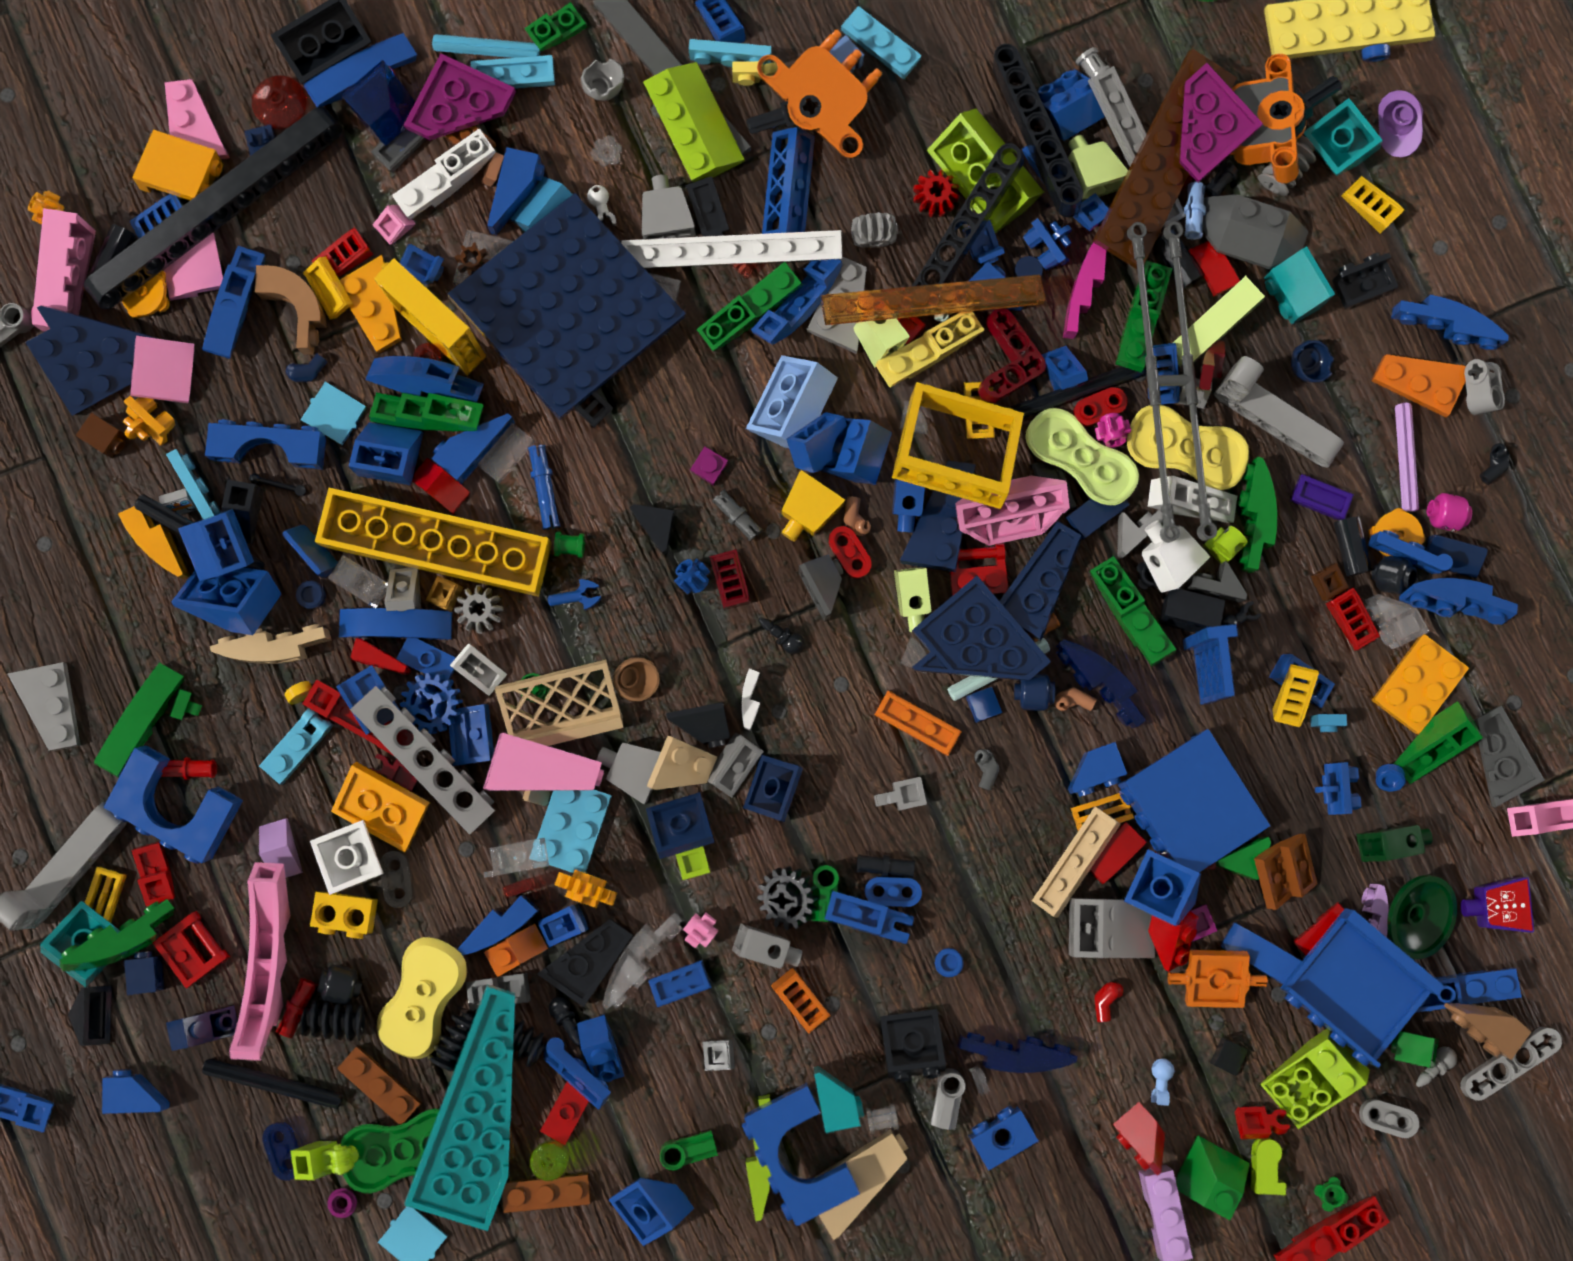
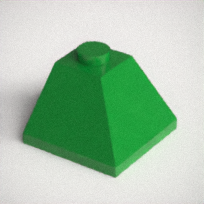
M1197 1135L1175 1177L1177 1190L1209 1210L1231 1220L1244 1193L1249 1163Z

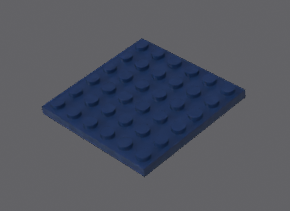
M576 193L571 195L448 293V298L559 420L569 414L677 325L686 315Z

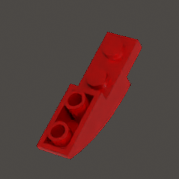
M1371 1196L1332 1214L1292 1238L1293 1243L1274 1256L1277 1261H1326L1338 1252H1347L1390 1222L1376 1197Z

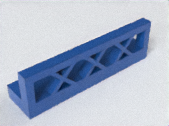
M799 127L775 131L772 134L762 234L805 232L815 136ZM788 138V144L781 152V140ZM784 163L785 171L781 175V177L778 178V170ZM782 190V198L776 205L775 197ZM779 216V229L772 230L773 222Z

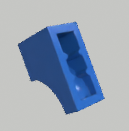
M825 412L786 439L795 468L814 473L822 470L824 465L833 460L832 450L835 440L840 432L847 427L844 416Z

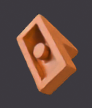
M533 924L488 949L484 954L496 976L499 977L549 948L536 924Z

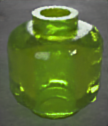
M547 1140L540 1143L530 1157V1167L533 1174L543 1181L558 1179L564 1174L569 1164L567 1148L556 1140Z

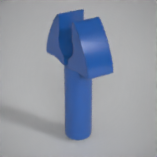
M579 579L580 586L576 591L549 595L548 603L550 606L580 602L586 611L594 607L602 597L587 598L582 595L587 590L597 589L600 586L594 582Z

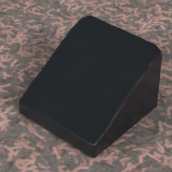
M1221 1037L1210 1064L1237 1076L1248 1050Z

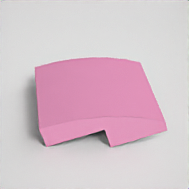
M214 233L164 269L170 300L196 297L199 292L219 290L223 275Z
M136 336L130 396L188 403L194 344Z

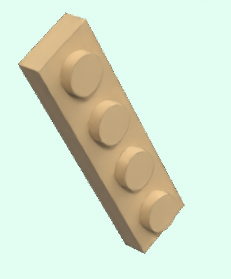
M1094 807L1032 901L1053 917L1058 918L1121 823L1099 808Z

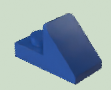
M1067 346L1042 354L1046 362L1045 370L1054 391L1073 388L1082 382L1088 381L1087 371Z

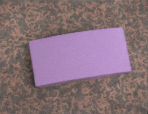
M1370 884L1369 888H1366L1362 895L1361 902L1364 904L1362 911L1373 914L1372 919H1368V922L1387 937L1389 907L1386 890L1380 884Z

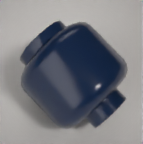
M1036 674L1029 681L1020 680V683H1015L1014 700H1020V706L1023 710L1045 711L1049 708L1050 704H1054L1055 682H1051L1048 675Z

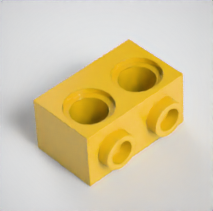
M324 891L315 892L310 926L318 927V933L335 935L336 930L346 931V937L363 939L364 934L373 933L378 899L339 893L329 895L328 892ZM328 905L332 906L336 912L335 918L332 921H328L324 917V910ZM356 909L360 910L364 915V921L361 925H356L352 921V914Z

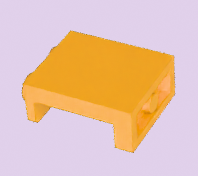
M153 130L132 178L140 190L150 193L152 188L191 201L211 186L215 177L218 178L220 176L222 161L215 149Z

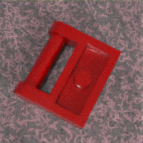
M1004 543L995 544V547L960 550L958 561L995 558L996 566L959 569L957 563L956 572L949 571L952 596L976 576L981 579L993 595L1005 594L1007 592L1008 582Z
M198 911L188 915L153 942L186 989L190 988L231 957L226 950L220 948L201 922L202 917ZM189 927L192 928L213 957L209 961H205L184 932Z

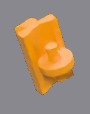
M129 396L124 400V403L128 406L126 413L129 415L123 420V423L128 426L125 435L130 440L139 437L142 441H145L150 435L160 446L168 441L167 434L175 426L174 418L164 411L154 419L150 415L157 408V403L154 399L138 397L134 400Z

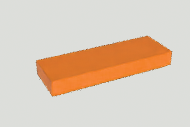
M887 691L874 716L946 756H949L962 732L890 691Z

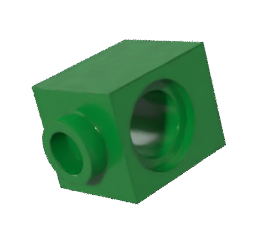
M1400 1031L1399 1035L1393 1039L1391 1051L1395 1053V1060L1435 1068L1439 1039Z

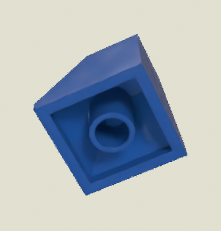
M645 1178L638 1179L608 1199L643 1246L674 1229L694 1209L686 1194L676 1184Z

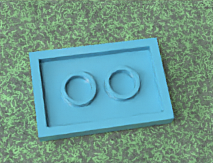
M597 790L553 791L530 859L572 873L575 870L586 873L612 795Z

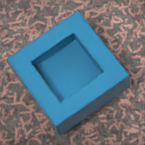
M1317 714L1311 716V727H1320V732L1323 733L1338 732V727L1347 726V714Z

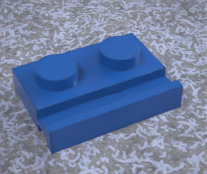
M371 665L339 684L336 688L349 709H351L375 686L381 690L385 685ZM383 708L377 713V721L381 725L394 719V714L390 709ZM353 713L366 735L369 734L371 731Z
M482 704L458 708L461 711V715H453L456 723L449 725L452 758L455 760L453 766L492 761L494 747L489 705Z

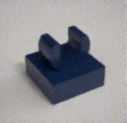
M271 124L244 131L250 156L276 137Z

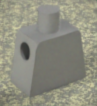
M667 175L654 176L652 178L654 190L645 191L642 196L643 240L696 236L694 223L682 188L679 186L670 188Z
M626 743L621 744L618 753L602 747L596 761L602 762L601 765L610 768L606 780L639 802L647 804L653 791L652 788L647 787V784L661 752Z
M740 923L732 951L740 957L782 969L784 963L797 967L802 956V950L790 947L788 939ZM774 945V951L768 954L769 947Z

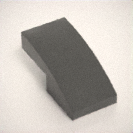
M527 972L466 982L469 1011L478 1009L487 984L514 992L515 1004L531 1001Z

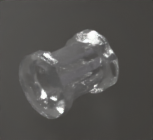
M894 1103L890 1104L887 1108L878 1110L866 1108L870 1135L875 1134V1131L893 1128L894 1130H899Z

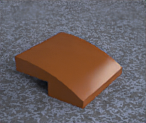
M1298 834L1285 839L1254 858L1267 909L1277 910L1292 896L1302 898L1317 885L1305 834Z

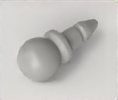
M1445 1046L1438 1048L1435 1068L1427 1067L1420 1074L1416 1086L1422 1087L1429 1084L1431 1079H1434L1438 1074L1444 1075L1447 1070L1452 1069L1457 1063L1455 1051Z

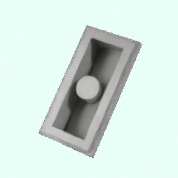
M735 733L717 758L708 782L732 798L764 751L743 736Z

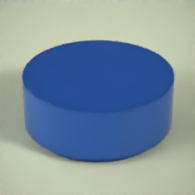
M1377 44L1362 49V59L1364 62L1382 61L1391 56L1389 44Z
M1395 764L1383 765L1376 771V784L1384 791L1393 792L1400 790L1405 785V772L1400 766Z
M943 949L935 958V968L944 977H954L963 968V958L954 949Z

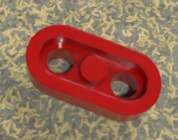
M1116 387L1105 389L1081 399L1074 407L1073 415L1084 427L1094 426L1106 414H1121L1127 406V396L1121 389ZM1109 398H1117L1118 404L1112 405L1109 402ZM1084 408H1091L1093 415H1086Z
M845 526L835 528L830 533L828 541L833 554L849 577L854 579L865 577L871 569L870 556L852 529ZM838 538H846L848 541L847 545H838ZM856 560L862 563V568L859 570H855L852 567V563Z

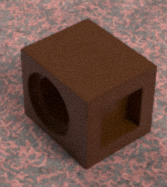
M93 413L88 416L75 435L112 459L124 449L127 438L123 432Z

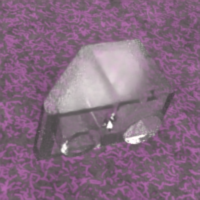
M344 555L328 577V579L374 608L378 606L387 591L388 583Z
M1379 594L1365 600L1367 604L1366 610L1373 621L1376 620L1380 628L1379 635L1385 645H1389L1391 649L1400 647L1430 632L1418 609L1410 604Z

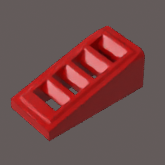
M354 227L315 257L312 263L319 257H326L337 277H340L371 257L373 253ZM354 242L359 248L356 252L350 246ZM345 248L350 254V257L347 259L341 252ZM336 254L342 262L339 266H337L332 258Z
M1354 587L1325 603L1355 651L1380 637ZM1349 601L1351 606L1342 610L1340 605ZM1355 610L1357 615L1347 620L1345 615ZM1361 620L1363 624L1352 630L1350 625ZM1367 629L1369 634L1357 640L1355 635Z
M356 638L350 657L352 660L396 673L410 675L412 669L365 640Z

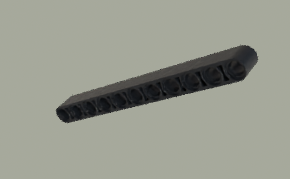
M321 106L313 109L92 273L84 282L85 290L100 308L110 309L116 306L334 143L342 134L343 128L341 124L325 107Z

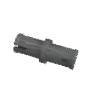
M724 489L720 492L721 495H717L712 502L729 518L728 522L731 525L735 524L750 542L753 541L755 536H758L763 529L746 513L747 509L744 506L740 507Z

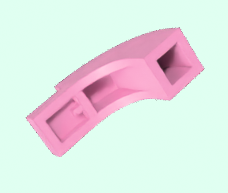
M1573 799L1507 808L1512 837L1573 828Z

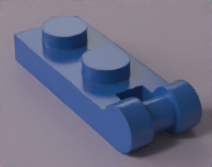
M1387 530L1373 534L1367 545L1390 556L1408 559L1412 562L1413 566L1431 574L1447 571L1453 565V560L1448 554L1436 556L1425 551L1423 545L1416 542H1404L1398 539L1399 535Z
M551 1038L543 1053L545 1062L599 1110L607 1102L611 1093L608 1090L607 1084L601 1078L590 1074L587 1071L586 1065L580 1059L573 1058L564 1050V1042L560 1038Z

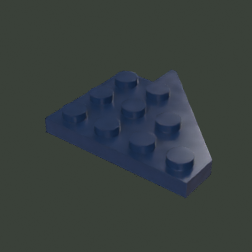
M40 305L37 309L50 329L25 343L73 416L131 384L136 336L158 338Z
M978 576L974 577L912 630L929 651L924 658L912 667L914 671L1029 681L1051 662Z

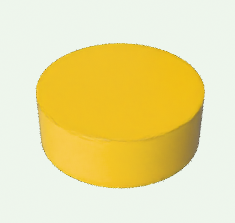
M309 681L299 682L286 690L284 696L290 705L300 703L305 700L312 685Z

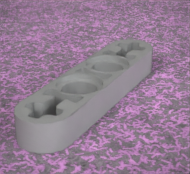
M1548 1027L1535 1029L1520 1047L1526 1048L1529 1051L1530 1058L1526 1063L1520 1064L1516 1059V1054L1512 1060L1501 1054L1498 1058L1494 1056L1462 1078V1093L1473 1100L1481 1101L1555 1054L1562 1045L1560 1034ZM1543 1035H1548L1552 1037L1549 1040L1550 1046L1540 1045L1537 1048H1534L1530 1044V1042L1535 1045H1539L1540 1043H1542L1544 1041ZM1498 1063H1502L1506 1068V1074L1501 1079H1496L1492 1073L1493 1067ZM1485 1079H1488L1490 1082H1492V1085H1490V1083L1483 1082L1482 1084H1480L1478 1086V1089L1480 1090L1479 1093L1470 1091V1089L1473 1087V1080L1476 1082H1482Z

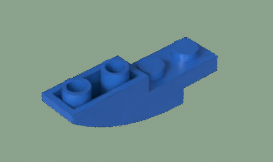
M237 246L231 265L228 264L216 297L204 339L203 351L228 359L231 358L255 288L256 265L264 264L265 254Z
M1429 295L1421 304L1401 300L1392 309L1391 318L1400 320L1402 324H1426L1427 328L1434 330L1445 328L1444 339L1453 340V343L1457 345L1472 343L1480 345L1482 349L1495 350L1508 341L1509 335L1489 318L1466 305L1447 298Z
M411 356L375 358L366 376L367 381L401 393L421 396L423 391L475 403L478 402L484 386L483 383L457 375L458 366L433 359Z
M1437 578L1413 584L1399 596V601L1408 603L1415 608H1423L1435 612L1442 617L1450 618L1458 611H1461L1465 615L1476 616L1487 620L1491 624L1499 625L1504 624L1515 616L1518 608L1516 603L1492 596V585L1467 579Z
M1514 967L1435 977L1436 980L1444 985V988L1438 995L1430 994L1416 1012L1446 1009L1444 1007L1445 1003L1475 1004L1521 998L1517 970Z

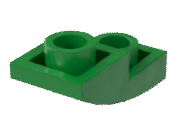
M570 2L551 16L547 13L524 29L541 52L570 39L586 29L587 26Z

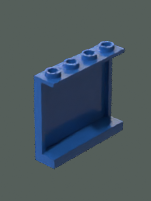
M1209 729L1197 733L1189 741L1126 781L1117 784L1121 789L1119 794L1122 800L1128 806L1131 805L1136 815L1134 817L1136 822L1143 830L1146 829L1152 838L1150 843L1153 849L1158 854H1162V856L1198 873L1270 827V824Z
M1345 908L1280 989L1287 994L1285 999L1297 1009L1302 1006L1310 1013L1307 1018L1319 1028L1327 1027L1332 1032L1330 1038L1343 1048L1347 1044L1353 1049L1354 1053L1352 1056L1364 1066L1371 1064L1379 1068L1381 1064L1376 1060L1430 994L1438 995L1444 988V985L1355 910Z

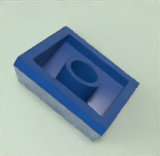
M1148 849L1124 902L1177 927L1196 904L1201 874Z

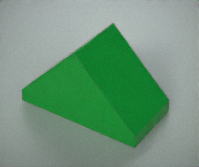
M1260 837L1231 851L1216 861V867L1251 880H1259L1254 858L1270 847V838Z

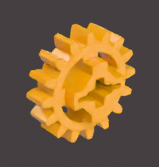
M578 870L574 871L573 876L559 872L554 884L567 890L565 897L594 908L598 907L599 901L613 906L617 892L604 888L606 880Z

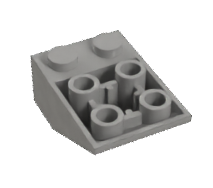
M1071 898L1069 900V955L1086 958H1155V946L1148 932L1152 915L1124 902L1125 899Z

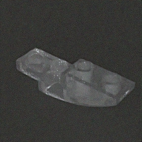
M677 912L673 913L656 931L647 923L625 948L616 963L605 992L603 1007L606 1010L612 1005L617 1009L628 998L625 992L632 985L637 989L649 978L646 972L650 967L643 959L647 957L651 960L662 949L658 944L666 936L672 940L683 929L679 924L684 919Z

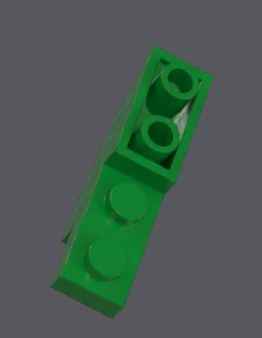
M1145 261L1144 270L1153 337L1172 268ZM1138 281L1119 343L1120 348L1115 365L1142 373L1147 353Z
M783 262L743 296L738 295L696 330L714 352L756 325L768 310L773 312L783 304L782 301L803 284L789 265Z
M1256 457L1250 464H1247L1243 477L1244 480H1247L1246 489L1241 491L1238 506L1242 507L1241 515L1251 517V520H1247L1244 529V536H1248V543L1246 547L1241 549L1239 555V563H1242L1241 571L1247 573L1259 570L1262 549H1269L1274 546L1276 540V496L1269 470L1262 457Z
M1114 556L1090 570L1098 589L1135 648H1139L1151 667L1176 653V648L1145 606L1144 598Z
M167 899L162 903L157 901L144 910L145 915L135 921L132 918L125 922L119 928V933L111 925L105 929L102 927L95 929L87 936L88 940L79 947L75 944L61 954L63 958L59 960L60 968L63 971L97 968L117 962L143 950L156 940V933L153 929L173 916L174 907Z

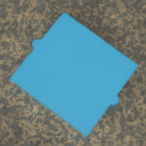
M325 382L316 397L310 399L311 404L301 418V421L309 426L318 428V431L343 445L352 430L357 429V422L367 407Z
M407 1206L396 1220L393 1219L390 1222L391 1227L378 1243L399 1261H428L436 1256L435 1251L448 1235L417 1209Z

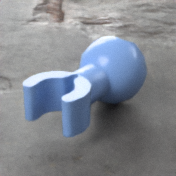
M1163 1058L1156 1060L1151 1068L1152 1074L1156 1078V1087L1152 1091L1151 1102L1157 1103V1105L1169 1106L1170 1096L1167 1085L1168 1080L1173 1077L1175 1070L1173 1064Z

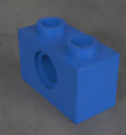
M1012 1106L1004 1108L996 1114L997 1119L990 1123L983 1121L972 1128L973 1133L968 1135L988 1171L1038 1142L1037 1137L1018 1106L1014 1109ZM999 1129H1007L1009 1131V1137L1003 1143H998L994 1139L995 1133Z

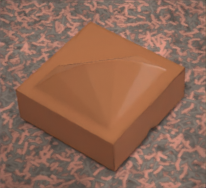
M496 152L487 163L482 184L491 187L499 179L504 155Z

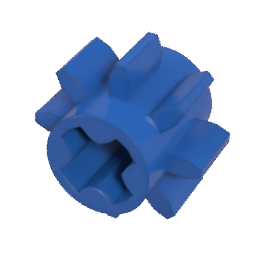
M697 558L694 562L691 559H687L676 568L678 578L674 582L686 594H689L690 591L699 593L708 585L709 579L706 575L710 573V570Z

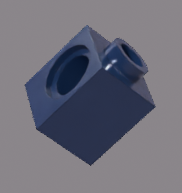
M152 951L139 952L134 954V959L124 960L127 995L165 990L162 955L152 956Z

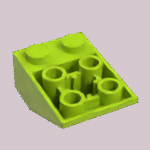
M1328 1028L1310 1039L1260 1084L1276 1104L1286 1111V1115L1298 1129L1365 1086L1368 1081L1369 1068L1352 1056L1354 1051L1347 1044L1343 1048L1331 1039L1330 1034L1332 1032Z

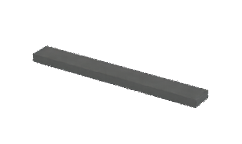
M627 0L593 1L597 10L653 76L668 68L681 66V63ZM724 116L744 156L751 150V146Z

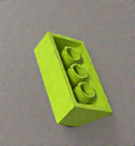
M697 62L668 68L643 81L693 183L711 176L714 178L745 161Z
M976 108L960 113L927 151L947 176L952 175L954 177L952 182L959 185V191L967 199L997 150L1005 143ZM1009 152L1004 156L1003 163L1011 165L1016 162L1017 158L1012 152ZM1022 166L989 218L995 233L1025 212L1044 193L1024 166ZM998 176L990 178L988 188H999L1002 178ZM983 200L976 201L973 204L974 210L977 213H982L986 209V202Z

